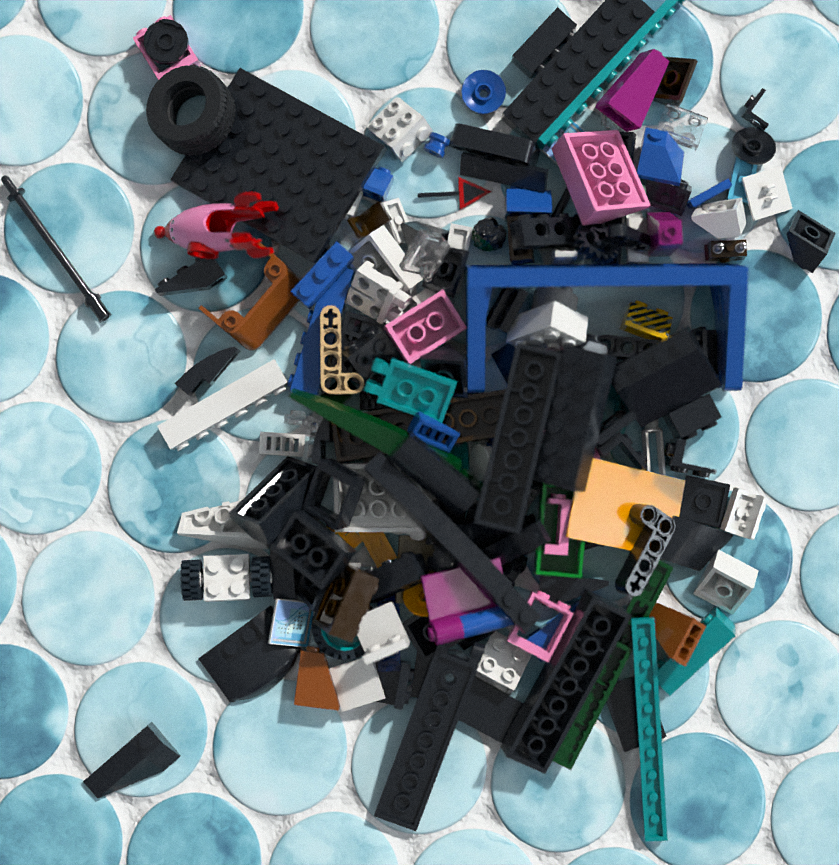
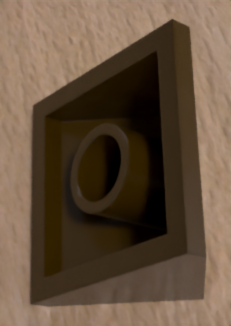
M665 57L669 60V64L653 101L677 110L683 101L698 61L696 59Z

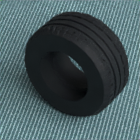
M185 65L167 72L155 83L147 100L146 116L151 130L166 146L179 154L192 156L210 152L227 138L235 121L236 106L230 90L212 71L197 65ZM206 96V105L201 116L191 124L178 126L176 120L180 107L192 97Z

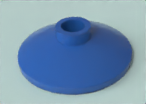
M475 71L463 83V101L475 113H492L499 109L505 100V84L502 78L493 71ZM481 91H486L488 95L486 97H481L479 93Z

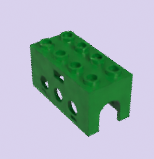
M541 483L537 521L541 520L551 539L548 543H556L558 504L547 503L545 500L546 498H551V494H564L566 499L571 500L572 505L574 492ZM569 538L568 555L545 554L541 551L542 545L537 547L534 553L533 573L582 578L585 541Z

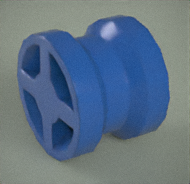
M431 132L429 135L430 140L423 149L433 156L443 158L445 155L444 150L449 146L450 140L438 133Z

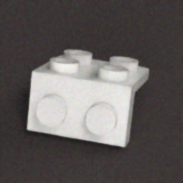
M399 97L394 98L367 126L371 133L389 146L401 162L410 156L433 132L425 118Z

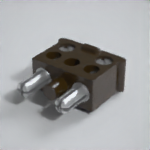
M746 240L710 241L704 245L705 261L728 263L733 260H745V257H747Z

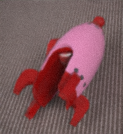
M244 192L235 197V204H205L189 208L173 217L165 227L157 226L154 229V235L159 239L166 237L174 244L187 249V254L196 258L216 259L219 256V252L246 249L250 257L261 258L274 253L273 247H261L258 244L262 241L261 239H254L248 233H232L233 228L237 222L264 218L263 213L277 211L279 207L274 201H260L253 206H249V202L259 201L261 195L255 192Z

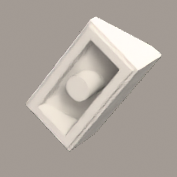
M396 198L382 202L392 218L384 226L398 245L406 243L400 224L409 221L400 199Z
M626 218L625 225L647 234V219ZM626 248V264L649 263L648 250L634 251Z

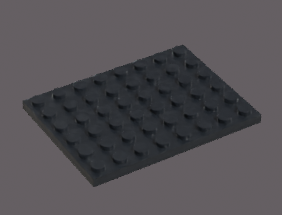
M239 68L227 87L233 96L236 106L235 121L227 138L210 152L208 151L201 155H185L170 180L210 204H235V197L244 192H255L261 195L259 201L249 202V206H253L260 201L276 202L279 207L277 211L263 213L264 218L241 222L316 264L387 149L375 140Z

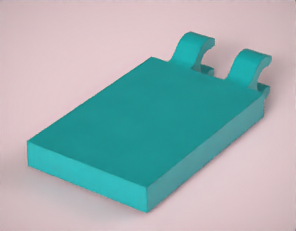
M375 358L371 370L382 373L386 377L383 385L375 380L368 379L364 389L365 392L378 395L377 402L414 416L419 411L441 423L443 422L457 381L393 358L390 364Z

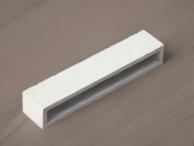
M273 359L159 424L157 427L169 448L180 451L190 445L188 443L194 438L200 440L209 434L208 430L216 427V429H219L228 424L227 419L235 415L238 418L248 412L246 408L253 404L257 407L265 403L267 396L273 393L277 396L286 391L285 386L288 385V381L276 360Z

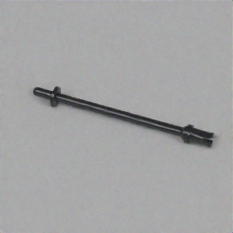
M7 175L2 176L1 181L10 193L7 197L8 201L17 202L85 296L84 304L86 307H90L100 323L111 317V312L108 311L100 300L102 298L100 294L93 293L22 196L25 193V189L23 187L17 189Z

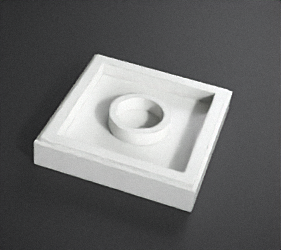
M360 658L330 668L342 712L385 699L375 662L366 665L364 659Z

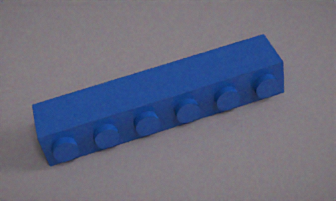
M347 268L316 302L314 311H309L307 323H310L308 332L304 331L300 342V344H303L302 352H297L294 365L297 366L295 375H290L288 387H291L290 392L292 388L317 396L319 395L321 388L320 314L324 307L332 305L339 309L342 318L346 304L345 300L354 278V270ZM328 311L327 315H324V318H328V327L323 326V329H337V326L332 327L333 318L337 317L332 314V311ZM333 333L326 334L324 336L325 343L333 345L336 336ZM327 356L324 359V363L326 366L328 365L330 356Z

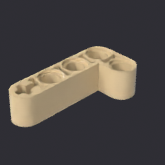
M329 305L324 307L320 314L321 389L329 395H354L363 389L364 380L359 374L341 373V314L337 307ZM328 311H332V314L336 315L337 318H333L332 327L337 326V329H323V326L328 327V318H324ZM328 333H333L337 337V342L333 345H328L324 341V336ZM330 355L337 359V365L332 368L327 367L324 363V359ZM328 378L335 379L337 381V388L334 390L326 389L324 385L325 380ZM350 378L358 379L360 386L357 390L348 388L347 381Z

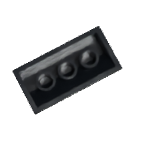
M287 456L228 513L229 516L254 540L269 545L281 533L295 511H304L302 507L317 466Z

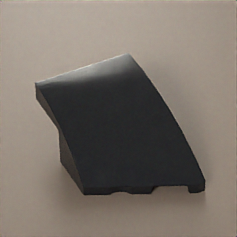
M672 515V519L675 522V530L660 559L701 571L717 551L721 550L730 541L733 535Z

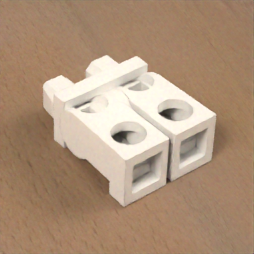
M366 261L357 269L345 303L369 317L377 319V322L383 324L386 320L391 322L404 314L395 305L404 309L411 296L402 291L404 284L399 281L396 283L393 278L379 273L373 269L374 264Z

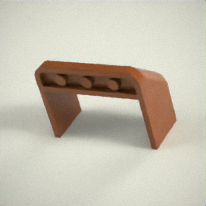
M260 242L258 243L259 246L265 247V246H264L263 244H261ZM273 253L267 256L270 260L264 267L265 276L273 284L245 317L236 311L229 310L217 319L202 305L198 308L245 349L250 351L259 349L299 302L291 293V290L301 279Z

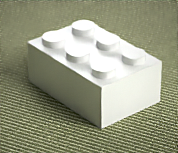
M552 301L518 314L507 332L506 342L515 346V348L517 343L560 352L564 349V345L575 347L585 343L588 317L556 301Z

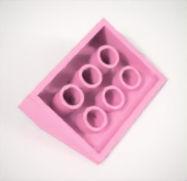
M619 130L564 133L551 148L582 225L601 224L651 206Z

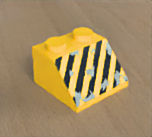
M637 300L635 303L630 302L628 304L619 328L620 330L652 340H662L669 336L673 317L668 316L669 313L658 308L654 311L647 308L648 304Z

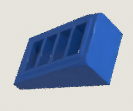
M417 411L408 426V433L412 431L426 444L450 453L460 436L459 432ZM431 427L432 429L429 434H426L428 428ZM440 431V434L438 435L437 439H435L434 437L436 433ZM447 434V435H449V437H448V439L446 440V442H445V444H444V443H442V440L444 439L445 435Z

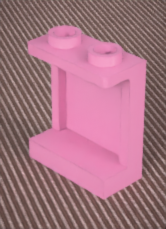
M551 494V498H546L545 502L558 504L556 543L547 542L543 544L541 551L545 554L568 555L569 537H566L571 511V500L566 499L564 494Z

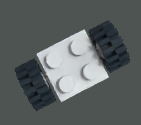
M249 554L203 556L204 575L202 560H182L180 570L182 598L184 601L202 600L204 593L205 602L250 600V582L253 597H272L270 556L252 557L251 572Z

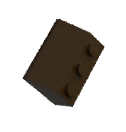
M348 564L345 570L328 585L312 622L329 635L352 643L354 637L359 633V625L363 616L368 612L372 595L377 591L379 579Z

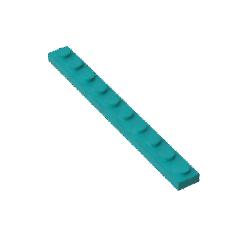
M666 0L538 138L536 144L541 150L546 146L550 148L558 140L557 134L561 130L565 132L574 121L571 119L577 113L580 116L588 107L587 101L590 98L595 100L603 90L601 86L605 82L609 84L618 73L615 71L620 66L624 68L632 59L630 55L634 50L639 52L647 43L645 41L646 37L649 34L654 36L661 28L659 23L663 19L668 20L676 11L674 7L678 3L682 5L686 0Z
M654 617L631 618L645 842L668 841Z

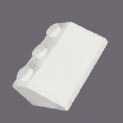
M384 225L370 233L348 251L354 256V261L350 267L355 273L359 267L366 261L374 264L373 269L379 273L393 278L396 283L399 281L404 284L402 291L405 293L423 280Z

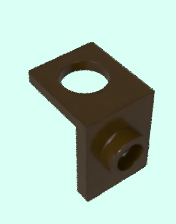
M378 201L361 215L347 219V222L357 238L360 239L387 224L392 218L381 201ZM355 223L361 227L362 232L356 227Z

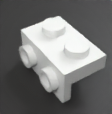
M734 487L720 530L754 540L766 507L767 497Z

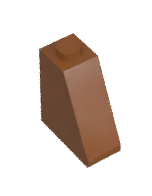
M656 602L649 617H654L656 639L671 659L686 667L706 626L691 616Z
M307 646V649L301 650L294 705L339 711L340 703L326 654L316 646Z

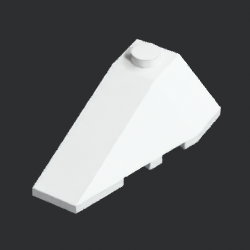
M242 500L232 503L227 501L217 507H203L184 512L181 515L177 531L178 535L246 548L269 549L270 544L267 545L254 540L229 516L228 513Z

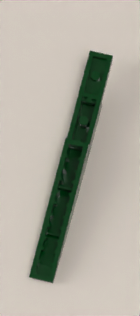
M292 388L289 394V398L388 455L408 434L406 430L341 403ZM428 445L478 486L480 492H482L484 480L476 479L475 475L465 468L461 470V459Z
M661 560L658 561L642 593L638 596H631L625 608L632 615L631 618L649 617L674 567ZM631 618L553 759L554 762L569 770H572L633 651Z

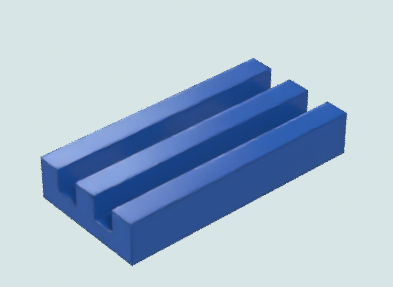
M728 178L688 200V208H695L732 187V183Z

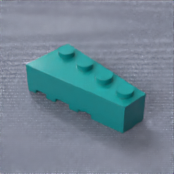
M717 606L700 621L706 628L686 667L680 665L668 655L663 660L661 658L657 660L658 685L669 696L736 636L735 624Z

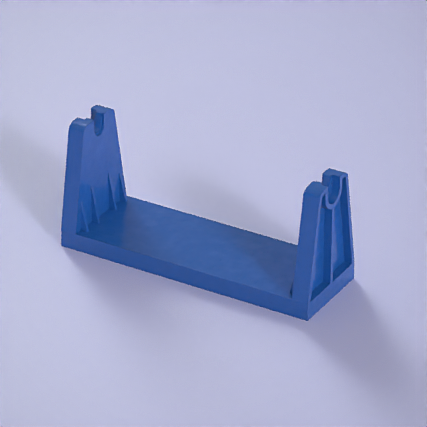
M733 263L603 264V266L600 264L466 265V368L468 393H485V321L492 287L709 285L714 305L715 330H717V377L722 384L718 388H722L723 391H741L743 384L748 266Z

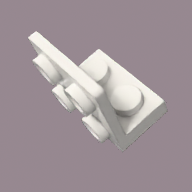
M393 602L372 609L363 616L357 636L365 651L363 659L366 665L409 646L410 640Z
M495 631L486 644L475 677L510 695L515 690L532 654L508 642L506 636Z

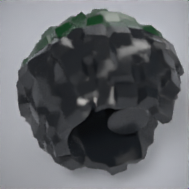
M490 217L479 220L473 227L472 240L474 241V246L482 251L491 252L501 249L506 241L507 231L502 225H499L495 218Z

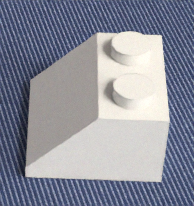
M742 198L700 204L691 216L692 221L716 238H725L727 241L739 238L746 225Z
M718 550L708 563L693 594L733 615L754 589L758 570Z

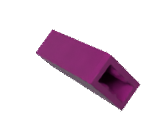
M655 49L640 53L598 101L595 108L626 132L640 129L669 64V60L660 51Z
M647 212V234L650 235L651 248L648 249L649 257L671 256L683 244L682 221L670 212Z

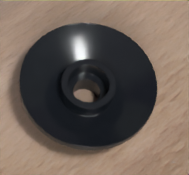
M744 128L734 135L732 150L740 160L749 164L760 165L769 162L774 157L776 144L767 132L758 128Z

